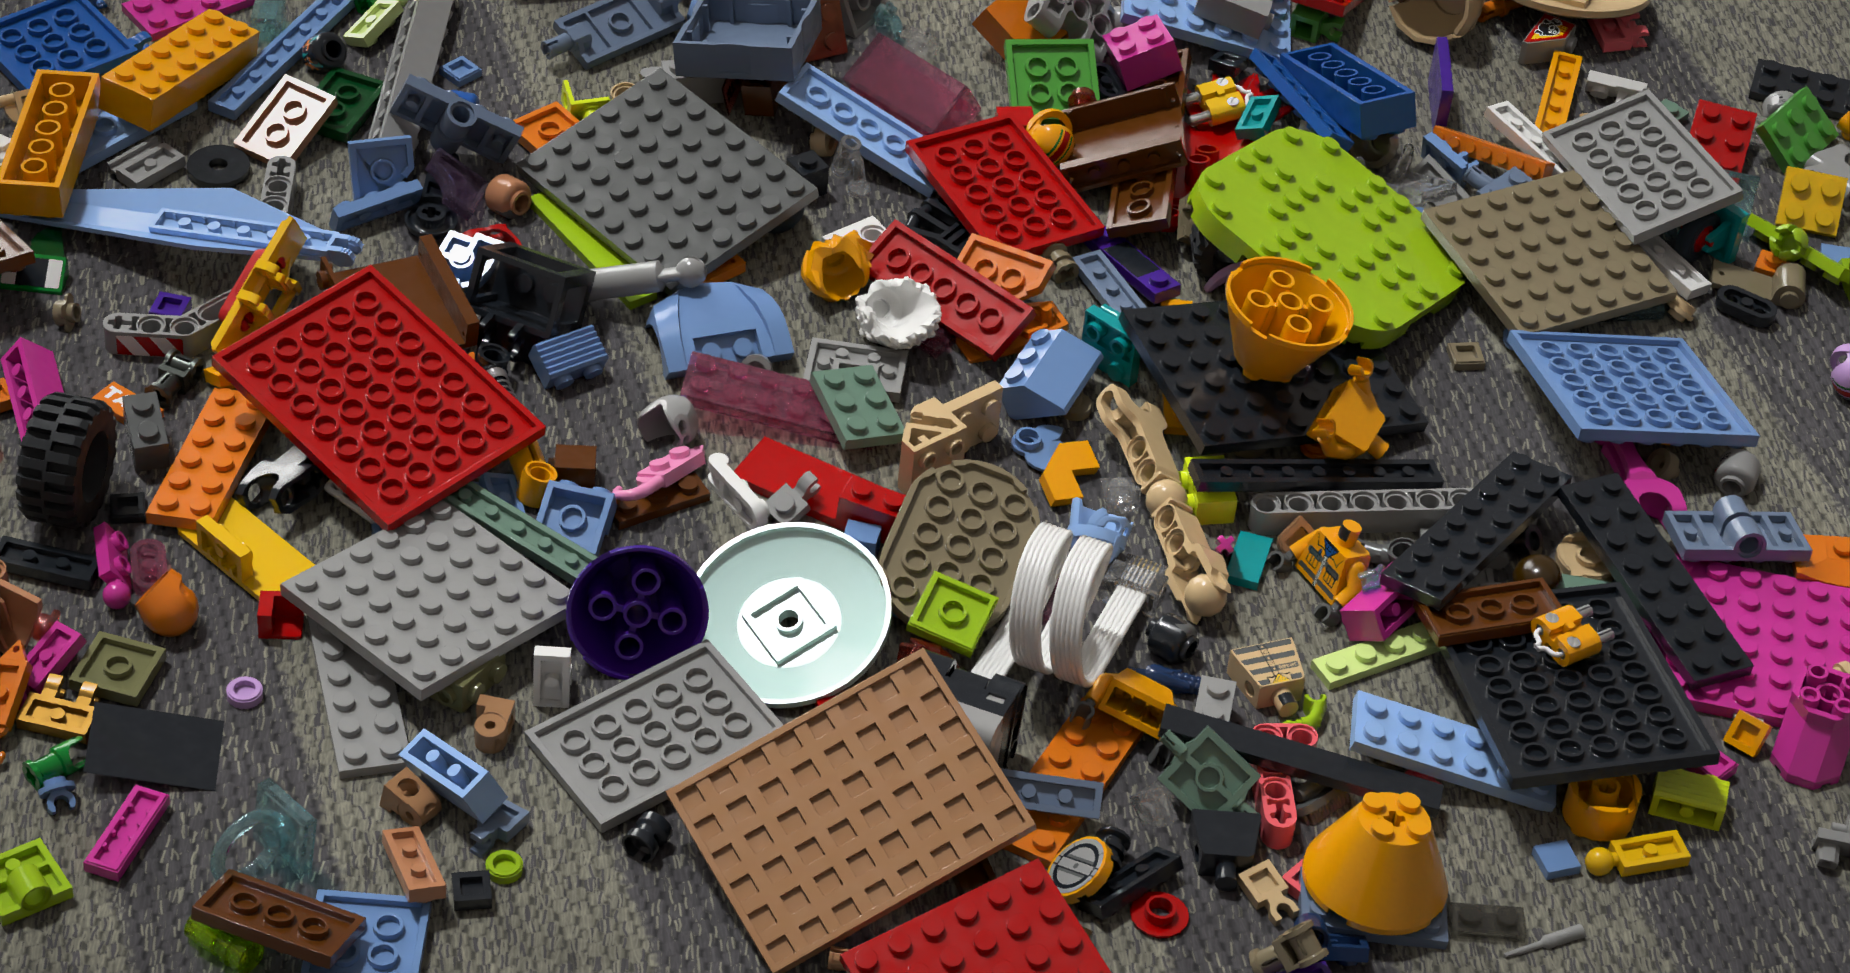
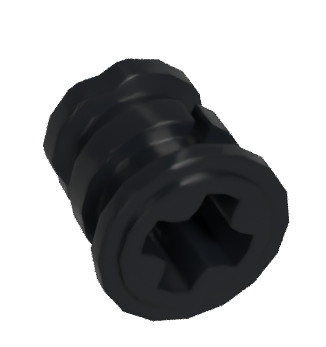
M1113 826L1102 827L1096 832L1095 837L1105 842L1112 850L1111 860L1114 863L1111 874L1121 869L1126 852L1130 849L1131 839L1125 831Z

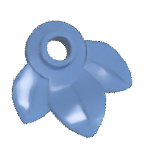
M1039 425L1036 428L1022 427L1013 435L1011 447L1014 452L1025 457L1026 463L1029 466L1043 472L1059 443H1062L1059 439L1062 436L1063 428L1054 425Z

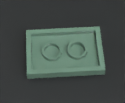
M873 365L811 372L809 382L843 450L902 443L905 427Z

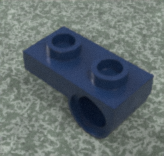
M1305 913L1296 919L1293 927L1301 922L1312 919L1314 923L1312 929L1321 932L1317 939L1322 948H1327L1329 954L1321 960L1336 961V963L1344 966H1355L1358 962L1368 963L1370 948L1365 935L1329 933L1324 919L1315 913Z

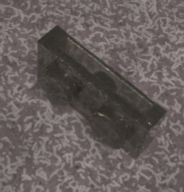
M1450 902L1448 912L1451 938L1525 943L1527 935L1523 907Z

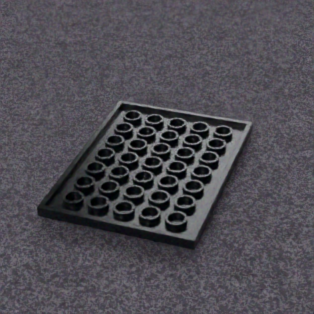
M1227 300L1123 309L1118 318L1201 456L1319 443L1306 435L1334 387L1349 379L1353 380L1354 376L1349 375L1348 367L1351 364L1358 365L1357 357L1369 358L1374 364L1373 373L1369 377L1371 391L1379 410L1385 415V422L1377 433L1378 436L1424 432L1429 423L1380 348L1361 349V342L1350 343L1347 341L1345 344L1340 343L1292 376L1289 382L1284 383L1263 379L1254 381L1248 379L1243 374V368L1235 358Z
M1621 582L1552 589L1562 607L1571 605L1577 609L1587 604L1592 607V616L1582 619V625L1589 623L1597 633L1611 628L1615 634L1613 640L1602 644V649L1599 653L1563 667L1547 652H1538L1533 646L1536 643L1533 633L1439 647L1511 790L1719 764L1720 752Z

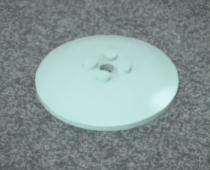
M786 522L756 528L720 547L697 572L706 591L709 606L708 626L702 642L708 639L768 708L805 706L816 703L818 699L830 697L843 691L866 673L881 653L887 641L892 621V599L887 578L875 557L862 544L836 529L804 522ZM795 617L798 619V623L791 628H784L780 625L785 618Z

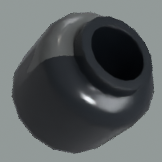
M1173 613L1164 614L1160 618L1155 617L1146 629L1148 650L1170 664L1175 665L1182 661L1187 662L1198 648L1199 638H1197L1196 627Z

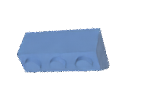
M1040 329L1034 332L999 383L1003 387L1002 403L1009 418L1019 420L1066 415L1104 358L1102 352L1063 329Z

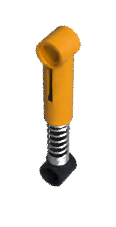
M494 343L480 345L475 361L516 398L508 378L509 352L504 347ZM536 440L508 458L519 484L516 497L521 503L532 508H540L548 481H556L558 476L556 469L546 463L539 443Z

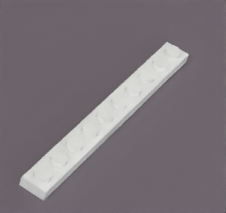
M1509 101L1486 108L1483 117L1496 130L1507 137L1516 148L1525 154L1555 163L1552 175L1568 171L1543 143L1542 131ZM1658 235L1638 243L1676 288L1677 294L1689 300L1708 293L1712 283Z

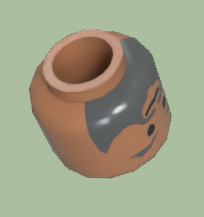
M500 174L488 184L485 191V202L491 211L505 218L515 219L526 213L530 208L532 201L531 190L527 183L509 174Z

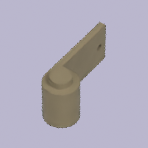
M1715 259L1711 264L1710 282L1713 288L1719 289L1725 285L1738 286L1786 309H1797L1805 302L1806 271L1797 263H1785L1779 266L1773 277Z

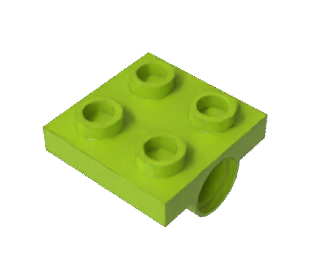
M41 838L0 854V923L2 926L74 897L72 885Z

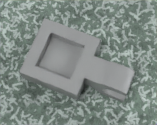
M807 471L800 477L794 489L785 483L766 501L770 517L777 524L798 522L811 510L806 501L821 489V486L817 483L819 481L818 478L810 471Z

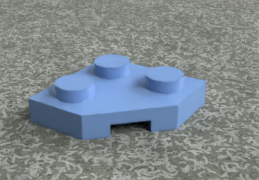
M411 135L347 141L353 201L363 198L372 191L380 192L391 188L405 177L407 178L414 169Z

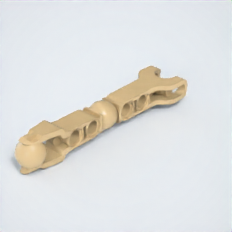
M1110 384L1104 388L1096 399L1098 413L1104 425L1118 439L1137 484L1142 486L1140 488L1142 494L1146 495V507L1154 520V528L1169 566L1165 571V579L1176 600L1183 604L1187 620L1197 625L1202 616L1211 617L1221 612L1227 603V593H1231V587L1227 581L1229 574L1224 557L1210 549L1199 520L1196 516L1192 515V507L1187 505L1186 490L1182 487V483L1179 480L1178 470L1162 433L1167 428V422L1162 411L1149 402H1145L1141 407H1138L1126 390ZM1113 397L1118 406L1115 410H1111V400ZM1201 564L1206 574L1198 573L1197 569Z

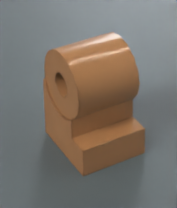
M480 694L476 704L477 719L474 724L475 746L483 753H498L506 746L515 722V701Z
M405 767L383 787L379 806L390 813L394 811L400 815L403 821L413 827L419 826L422 828L442 810L437 794L408 767Z

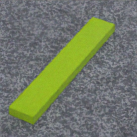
M541 192L531 196L530 208L590 269L629 264L544 193ZM657 293L618 298L631 310L656 300Z

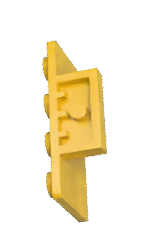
M232 497L218 523L210 516L205 515L196 521L197 530L177 528L178 535L258 601L260 590L280 591L281 583L315 566L314 563Z

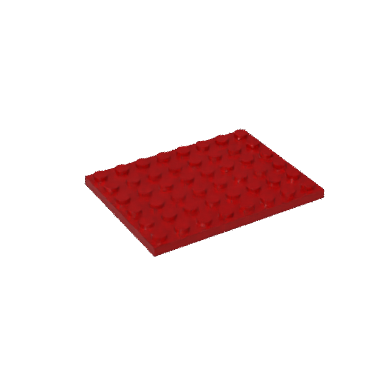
M371 264L212 356V366L377 525L387 531L398 528L404 522L422 513L543 437L546 432V426Z

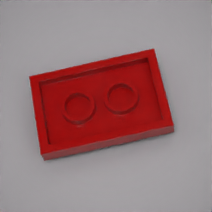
M1699 99L1690 134L1699 141L1703 148L1738 184L1758 113Z

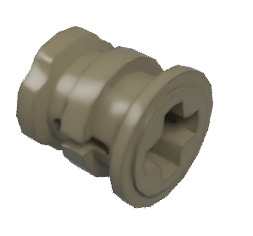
M1052 244L1040 254L1041 257L1054 261L1056 269L1052 276L1057 284L1074 280L1079 274V266L1073 260L1070 253H1068V248L1065 244Z

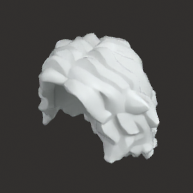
M908 276L904 277V279L894 278L874 281L870 284L867 294L855 298V310L860 325V336L866 337L872 343L875 342L895 350H910L914 345L919 346L921 341L934 337L936 335L934 330L939 328L938 322L941 321L942 312L941 306L936 300V294L931 292L929 285L926 283L923 285L915 282Z

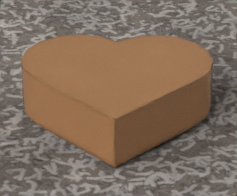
M1299 515L1277 537L1278 550L1285 554L1290 550L1289 546L1315 530Z

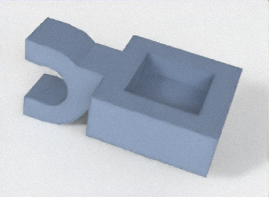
M505 800L483 824L477 820V828L470 835V838L477 842L470 848V852L482 859L493 848L495 840L500 839L506 843L509 842L529 823L530 812Z

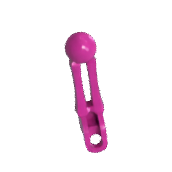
M1594 441L1602 446L1601 452L1608 459L1614 473L1620 475L1647 515L1658 519L1663 525L1662 520L1665 511H1687L1685 500L1679 488L1669 481L1656 477L1655 473L1638 454L1633 442L1615 444L1610 441Z

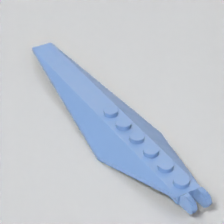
M234 188L73 189L63 218L0 214L1 218L190 250L252 255L258 249H265L280 223L291 216L296 220L307 237L296 259L320 261L321 257L326 256L328 262L331 261L339 267L352 266L355 262V254H360L364 245L354 235L351 236L340 234V232L320 229Z

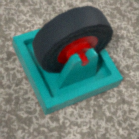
M1732 204L1682 225L1678 231L1674 250L1689 262L1697 261L1705 253H1708L1719 261L1730 264L1735 261L1750 214Z

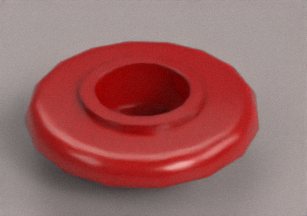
M1161 891L1143 894L1140 899L1132 903L1130 909L1132 922L1137 929L1155 938H1170L1178 935L1186 928L1189 920L1188 908L1182 900L1172 894ZM1155 908H1161L1167 911L1169 914L1166 916H1159L1154 914L1151 910Z

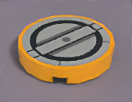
M1086 836L1074 840L1065 846L1054 857L1047 872L1067 904H1074L1080 902L1077 898L1083 895L1090 897L1106 883L1113 869L1114 862L1111 860L1113 853L1107 844L1098 837Z

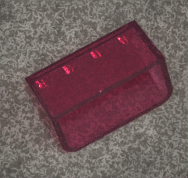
M881 33L877 34L842 78L850 90L923 136L966 125L973 121L982 110L966 85Z

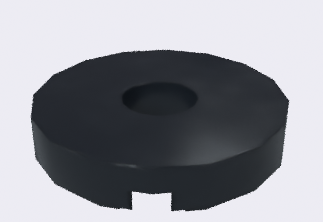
M211 145L198 149L190 155L187 161V173L189 180L192 183L193 181L197 183L200 188H236V184L241 182L243 184L248 179L250 163L248 156L242 150L227 145ZM214 166H224V167H226V168H224V169H222V170H214V169H212V167H214Z

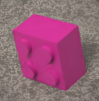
M1158 14L1142 17L1136 23L1125 27H1117L1110 33L1102 36L1111 65L1127 91L1183 70L1174 39Z

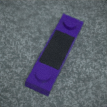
M1106 226L1103 236L1083 242L1092 252L1100 249L1121 276L1153 304L1180 295V283L1125 238L1109 239Z

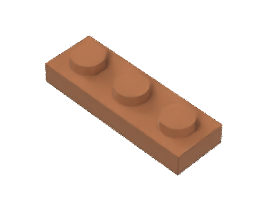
M420 827L382 830V844L408 902L427 903L435 899L446 898V883Z

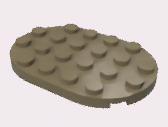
M968 459L952 460L951 464L936 469L931 467L913 482L884 543L879 559V565L887 578L891 592L892 612L900 620L908 624L934 570L999 598L984 631L993 627L1004 617L1010 607L1013 584L1020 558L1029 538L1040 524L1037 506L1034 507L1027 494L1028 489L1011 473L996 465Z

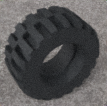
M54 392L43 397L40 400V405H37L33 410V416L27 423V430L20 445L22 448L20 455H18V472L15 480L17 484V490L15 491L16 499L19 501L18 507L28 520L78 530L87 527L96 518L97 511L101 509L104 503V496L107 494L110 486L109 481L113 474V463L117 450L115 447L117 440V431L115 430L117 425L116 418L113 416L112 408L104 401Z

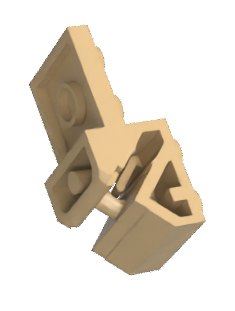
M996 380L944 404L933 397L914 406L910 413V423L906 422L901 445L897 488L905 495L913 482L931 467L936 469L949 465L952 460H964V454L970 447L982 441L989 442L998 434L1003 387Z

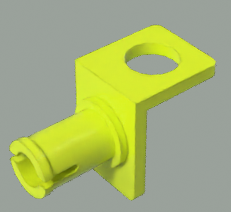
M563 80L562 105L579 121L611 101L610 97L574 101L568 80Z

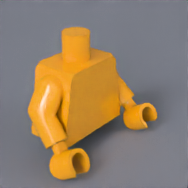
M1357 357L1358 365L1351 364L1348 367L1349 375L1354 376L1353 380L1349 379L1334 387L1306 435L1319 442L1326 457L1348 460L1354 459L1367 451L1377 460L1389 448V444L1377 435L1385 422V415L1379 410L1371 391L1369 377L1374 370L1373 361L1369 358Z

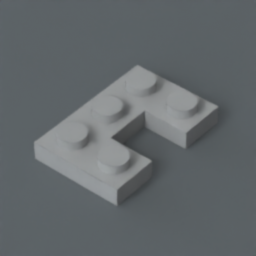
M812 337L802 389L814 391L809 382L811 372L873 365L891 402L899 403L908 361V351Z

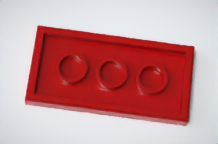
M766 436L762 438L734 470L740 479H744L753 492L766 498H770L785 483L794 489L800 477L807 471H810L818 478L819 481L817 483L821 486V489L806 501L811 509L806 515L842 531L845 530L834 526L839 497L850 477L853 476L873 483Z

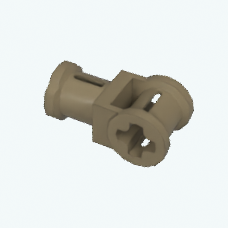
M1312 919L1288 929L1272 942V945L1262 950L1259 948L1251 950L1249 952V959L1253 972L1275 973L1285 968L1286 972L1289 973L1297 968L1302 969L1326 957L1329 951L1327 948H1322L1312 929L1314 925Z

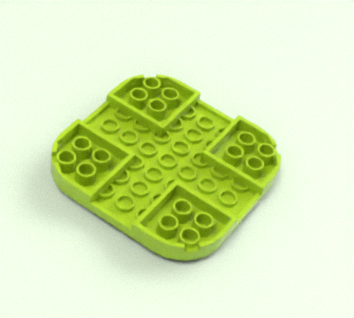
M1291 126L1274 130L1206 168L1201 173L1188 196L1187 204L1193 206L1191 218L1196 227L1212 244L1236 264L1245 258L1250 259L1261 256L1283 257L1312 267L1311 273L1325 282L1329 278L1335 282L1349 299L1354 314L1353 326L1342 344H1345L1347 341L1350 343L1361 342V349H1378L1389 345L1404 335L1412 323L1427 313L1435 314L1450 304L1467 279L1420 219L1422 213L1411 205L1405 196L1398 194L1389 187L1382 177L1373 174L1342 149L1339 143L1331 137H1322Z

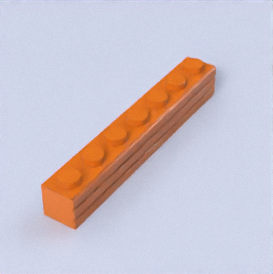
M1435 125L1433 133L1446 141L1456 153L1466 151L1469 153L1468 157L1506 170H1510L1515 166L1536 180L1552 176L1555 163L1445 126Z

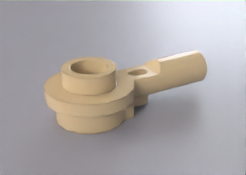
M1678 295L1674 301L1667 302L1671 307L1668 310L1670 315L1681 323L1685 319L1692 322L1694 319L1692 315L1696 311L1692 305Z

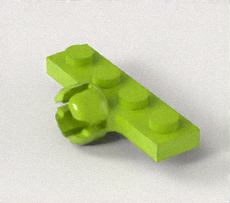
M1753 213L1750 214L1747 225L1755 229L1752 235L1769 243L1770 250L1774 256L1786 262H1795L1800 259L1799 263L1813 271L1817 267L1824 270L1825 272L1822 276L1837 285L1841 281L1850 284V270L1809 246L1808 236L1802 228L1790 223L1777 227Z

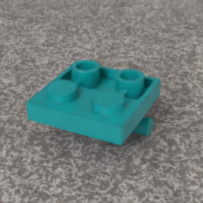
M1093 304L1085 310L1081 340L1102 352L1104 358L1098 365V369L1108 374L1113 381H1119L1130 387L1137 382L1141 356L1118 320L1120 312L1107 304H1103L1100 308Z

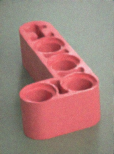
M1263 723L1253 728L1317 747L1318 733L1307 724ZM1250 764L1261 774V777L1252 786L1256 812L1261 814L1260 838L1269 848L1285 849L1293 841L1297 821L1291 777L1284 773Z

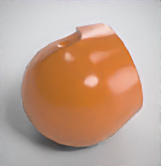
M170 568L144 593L135 604V608L144 624L152 632L160 636L174 637L187 632L195 624L198 618L199 603L194 591L186 587L182 582V575Z

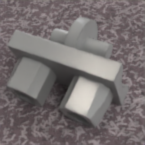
M1850 815L1847 816L1845 824L1832 822L1830 829L1818 828L1811 844V849L1816 850V866L1836 869L1839 855L1850 857Z

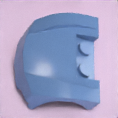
M734 282L702 283L694 288L678 290L653 306L645 328L653 327L656 333L665 380L736 369L751 354L764 355L771 363L790 360L794 354L786 320L776 301L763 289Z

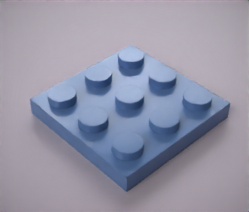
M317 890L316 900L366 917L365 930L330 970L303 960L301 973L421 972L432 901L427 903H409L406 896Z

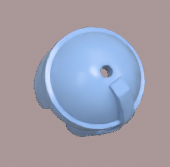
M1075 497L1072 499L1070 523L1067 530L1073 532L1070 549H1072L1078 538L1082 535L1111 543L1113 545L1109 562L1111 564L1120 553L1124 552L1127 538L1134 522L1129 523L1126 517L1108 514L1105 508L1095 511L1084 507L1082 499Z

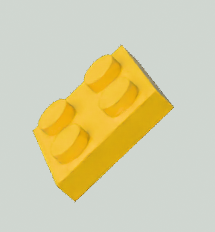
M1787 166L1775 226L1790 223L1802 228L1805 232L1835 238L1848 178Z

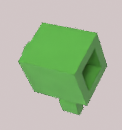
M1298 4L1292 12L1289 28H1291V36L1316 43L1320 35L1323 34L1329 40L1339 43L1343 32L1337 31L1333 27L1341 30L1345 24V19L1341 17L1330 18L1327 12Z

